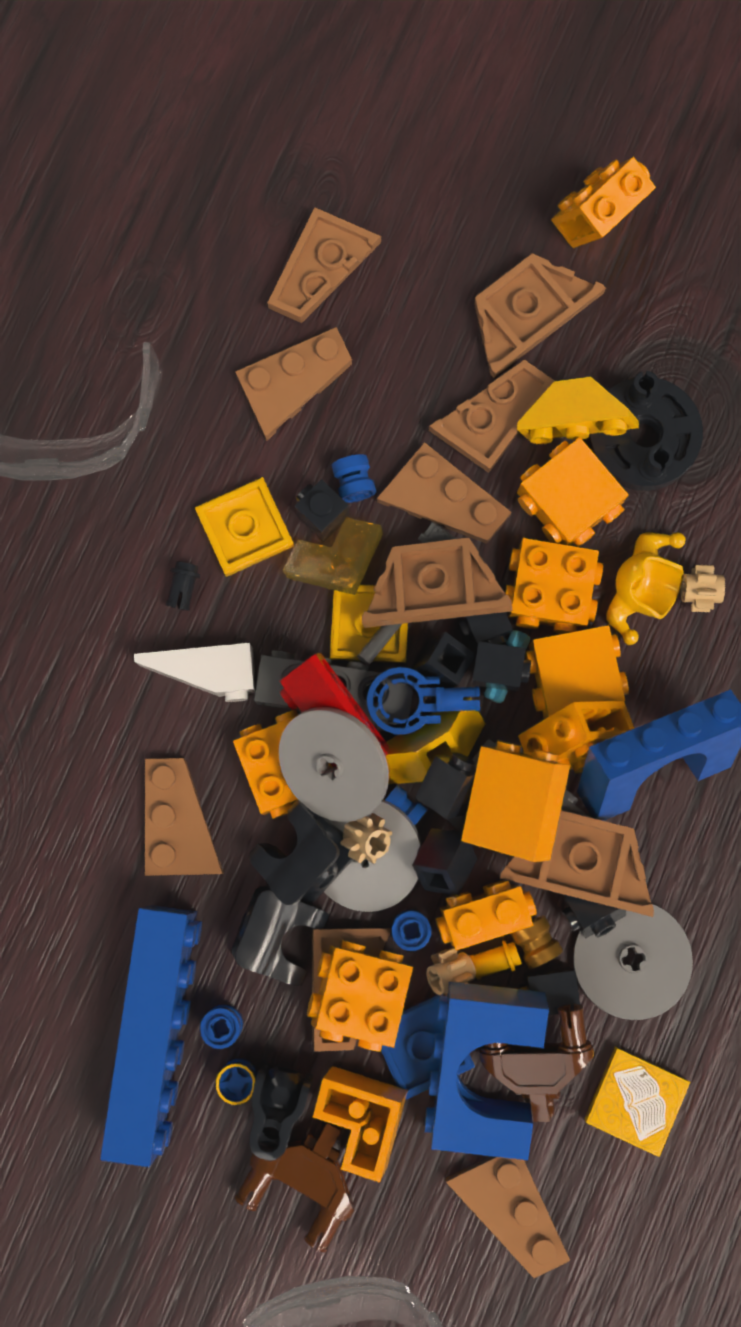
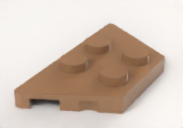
M532 253L475 297L474 305L491 376L493 378L498 376L603 295L606 289L604 285L597 281L595 284H591L575 277L574 271L563 266H554L549 260Z
M470 538L392 547L386 561V570L379 577L374 588L375 595L368 611H364L362 615V624L364 628L509 612L513 611L511 599L504 593L496 581L495 575L488 565L484 563Z
M561 811L550 861L532 862L514 857L500 875V878L650 917L654 915V908L650 901L645 880L646 875L643 863L640 860L634 828Z

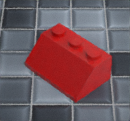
M321 652L314 654L279 681L284 687L279 693L292 710L298 707L301 712L312 708L329 707L344 711L366 725L377 738L385 756L388 755L389 745ZM335 762L330 763L333 767H337Z

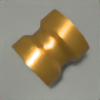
M544 915L532 920L534 926L510 933L515 944L522 947L524 951L523 959L529 969L538 967L563 952L558 940L551 937L549 933L550 925Z

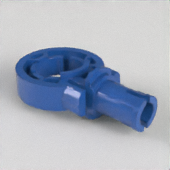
M397 667L384 671L372 682L367 695V707L373 721L381 729L392 734L405 735L419 730L425 724L441 723V715L421 716L420 713L480 711V700H463V698L479 697V686L419 688L420 685H439V676L424 677L413 669ZM393 675H404L405 679L391 680L393 685L397 683L410 685L419 697L418 709L411 717L402 720L394 718L393 723L397 724L407 723L405 728L388 726L376 714L380 710L386 719L390 717L382 705L383 695L389 686L385 684L379 694L375 691L381 682ZM411 676L417 679V683L408 680L407 677ZM374 697H378V707H374ZM436 697V704H424L423 698ZM416 718L419 719L418 723L409 726V722Z

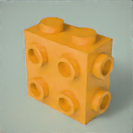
M634 157L621 163L615 159L604 169L599 167L587 176L583 181L586 186L578 193L573 191L557 205L560 211L551 221L570 246L575 248L603 238L656 187L650 180L648 169L642 163L637 162Z
M579 437L571 444L564 441L549 454L552 459L542 467L535 464L520 477L523 482L520 484L517 492L520 496L518 498L519 504L528 515L533 516L535 514L544 525L542 531L551 543L568 546L574 543L577 547L583 545L595 534L592 528L599 522L604 520L606 524H609L625 510L621 505L629 496Z
M523 538L519 549L512 548L509 571H515L513 586L506 585L505 594L511 599L513 611L508 613V619L516 620V626L528 629H538L539 624L553 626V631L559 634L584 630L588 626V622H594L597 612L598 601L592 599L594 585L599 586L602 578L603 563L597 562L599 551Z
M609 625L534 639L529 644L530 651H525V659L531 660L530 674L535 673L537 688L532 689L535 709L537 712H543L544 719L572 702H625L624 695L629 694L625 672H619L616 657L621 655L619 640L616 634L611 635Z
M624 701L572 702L521 733L518 737L524 754L532 756L533 750L554 753L558 755L556 762L570 765V769H574L575 773H582L590 746L632 730L634 725Z
M297 710L277 716L275 718L277 724L262 729L261 724L248 727L239 732L241 738L233 741L259 811L262 815L270 813L272 819L287 814L288 809L297 800V797L284 779L279 762V743L282 733L289 722L298 716Z
M501 880L483 886L485 893L472 897L471 893L467 891L460 893L459 896L453 895L445 898L447 905L440 907L442 917L435 918L442 941H444V944L451 942L452 947L457 951L534 926L531 916L536 915L537 912L530 892L522 891L521 886L510 885L509 880Z
M344 940L342 941L341 948L330 945L329 953H322L318 965L317 976L322 977L319 993H312L308 1005L307 1016L312 1017L311 1025L315 1029L320 1030L319 1037L331 1041L342 1042L343 1037L347 1036L359 1039L358 1046L365 1049L381 1052L382 1045L394 1048L413 967L402 963L404 956L381 950L379 957L364 954L366 946Z

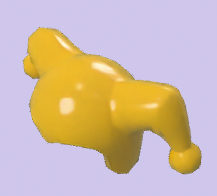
M652 532L642 533L636 540L632 557L628 558L619 568L616 576L617 592L608 607L606 621L623 636V642L626 645H633L638 641L637 631L630 629L626 622L629 615L639 612L650 617L662 619L674 605L683 581V566L659 556L658 549L668 545L676 549L683 547L686 540L682 533L675 532L671 535Z

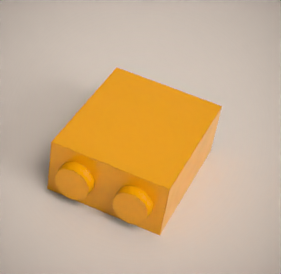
M497 741L496 747L481 746L461 841L532 862L550 861L570 765L556 762L558 755L546 751L533 750L532 756L520 753L521 746L509 742Z

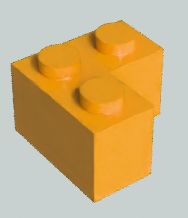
M332 1066L323 1077L313 1118L351 1130L341 1170L380 1182L388 1167L408 1090Z

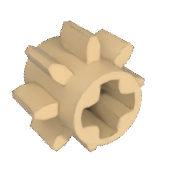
M695 565V568L691 569V574H683L680 589L682 602H692V612H710V609L714 610V603H722L724 600V576L714 574V565Z
M372 813L369 817L366 816L345 824L343 831L344 840L341 841V845L350 850L348 853L350 858L359 863L366 859L374 864L376 859L388 852L392 831L383 827L385 819Z
M454 948L445 949L431 955L434 965L429 966L426 971L432 990L438 995L445 993V996L448 994L449 981L469 984L468 982L476 977L475 966L471 958L464 952L457 954Z

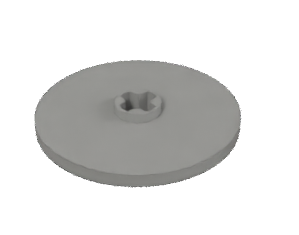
M317 707L302 712L291 720L284 729L279 743L281 771L293 794L308 809L326 819L350 822L366 817L379 806L388 788V764L377 738L360 720L339 709ZM335 762L337 767L331 768L329 763Z
M382 800L379 806L367 816L369 817L374 813L385 819L383 827L392 831L388 852L376 859L374 864L370 861L366 862V859L361 863L353 859L324 891L336 903L349 909L373 912L392 907L411 892L418 880L412 863L417 856L418 848L422 844L419 833L409 817L401 809L386 800ZM328 819L342 832L344 831L345 824L348 823Z
M653 905V917L626 910V916L616 921V927L604 936L597 938L593 934L585 939L581 931L578 933L574 946L573 963L579 985L593 1004L612 1016L628 1020H643L656 1017L673 1007L681 999L689 985L693 967L689 940L680 924L668 912L656 905ZM628 948H633L635 954H642L643 961L637 964V971H633L630 965H624L622 962V958L628 955Z

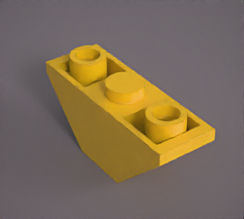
M592 377L554 381L517 422V430L534 444H548L553 441V438L561 437L576 440L580 437L583 440L588 438L589 434L594 433L617 436L625 434L628 429L639 428V421L633 413Z
M463 698V700H472V698ZM479 711L434 712L429 716L441 715L440 724H425L413 733L397 735L387 741L389 752L385 757L389 771L388 784L423 782L435 756L452 755L454 752L468 757L485 726Z

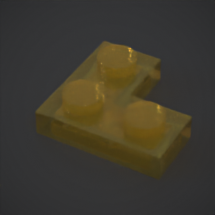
M346 517L332 547L298 539L283 569L286 578L355 595L383 535L381 525Z

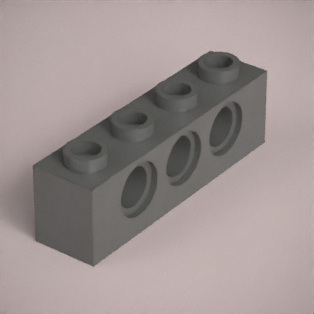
M272 651L271 656L261 655L254 698L256 704L292 710L279 693L284 688L279 681L305 661L294 660V654L283 651ZM325 658L338 677L346 683L347 689L370 721L374 722L368 711L367 701L362 693L364 688L372 684L381 673L369 671L370 665L357 662H347V668L332 666V660ZM393 675L380 683L382 688L385 684L389 686L382 699V705L390 717L386 719L380 710L376 714L385 724L406 727L407 723L397 724L393 723L394 718L399 720L409 718L413 687L404 683L393 685L391 680L405 679L404 675ZM407 677L408 680L415 681V678Z

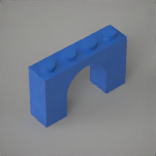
M728 690L590 746L577 793L591 817L604 821L630 810L640 785L655 771L678 758L683 757L697 781L731 768L741 747L740 702L732 690Z
M449 981L447 996L440 995L438 1005V1020L444 1021L443 1034L435 1033L433 1058L440 1059L438 1071L431 1070L429 1081V1095L435 1096L434 1108L426 1107L424 1132L431 1133V1149L520 1160L529 1159L533 1129L530 1103L479 1096L463 1084L458 1076V1069L470 1052L486 1044L504 1043L544 1048L549 1012L545 992Z

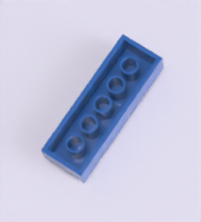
M153 905L138 909L101 1161L150 1167L157 1156H162L164 1148L170 1144L173 1122L167 1121V1114L170 1111V1107L176 1103L179 1085L178 1081H173V1073L176 1070V1066L181 1065L184 1053V1041L178 1040L179 1032L182 1025L187 1024L190 1012V1001L184 1000L188 984H193L196 971V961L190 960L191 951L194 944H199L202 930V921H196L197 911Z

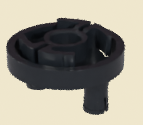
M646 371L644 377L643 372H640L635 378L627 379L610 388L608 392L633 413L638 419L639 424H646L654 429L657 436L656 444L648 448L637 445L630 436L631 429H628L625 434L610 436L604 433L589 434L587 438L588 447L622 487L638 491H651L664 488L676 482L695 462L702 446L703 425L695 403L681 388L669 381L658 378L650 371ZM673 401L681 409L685 417H683L679 409L673 404ZM687 435H689L688 445L685 451L684 458L682 459L683 451L687 443ZM617 451L621 458L630 466L629 469H627L628 466L619 458V456L616 453Z

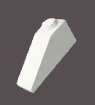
M250 643L134 654V662L139 666L213 695L225 696V702L248 700V694L256 692L254 654Z

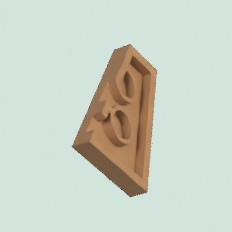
M314 207L268 301V308L302 323L381 243V236Z
M337 327L235 371L266 441L276 433V430L289 418L292 419L299 413L301 407L317 393L320 394L352 365V359Z
M523 360L490 383L482 392L470 400L467 399L449 415L431 424L428 431L489 473L519 433L517 422L555 380L526 360Z
M425 442L377 498V502L388 507L393 506L417 518H425L443 525L446 529L486 544L512 513Z
M145 759V876L224 874L186 759Z
M391 928L312 929V993H319L322 977L317 976L318 965L322 953H329L330 945L341 948L342 941L344 940L366 946L364 954L379 957L380 951L384 949L385 943L388 941ZM312 1026L313 1051L354 1050L356 1038L344 1036L342 1042L331 1041L319 1037L320 1030Z
M490 1156L445 1178L446 1183L533 1278L570 1261L524 1160Z

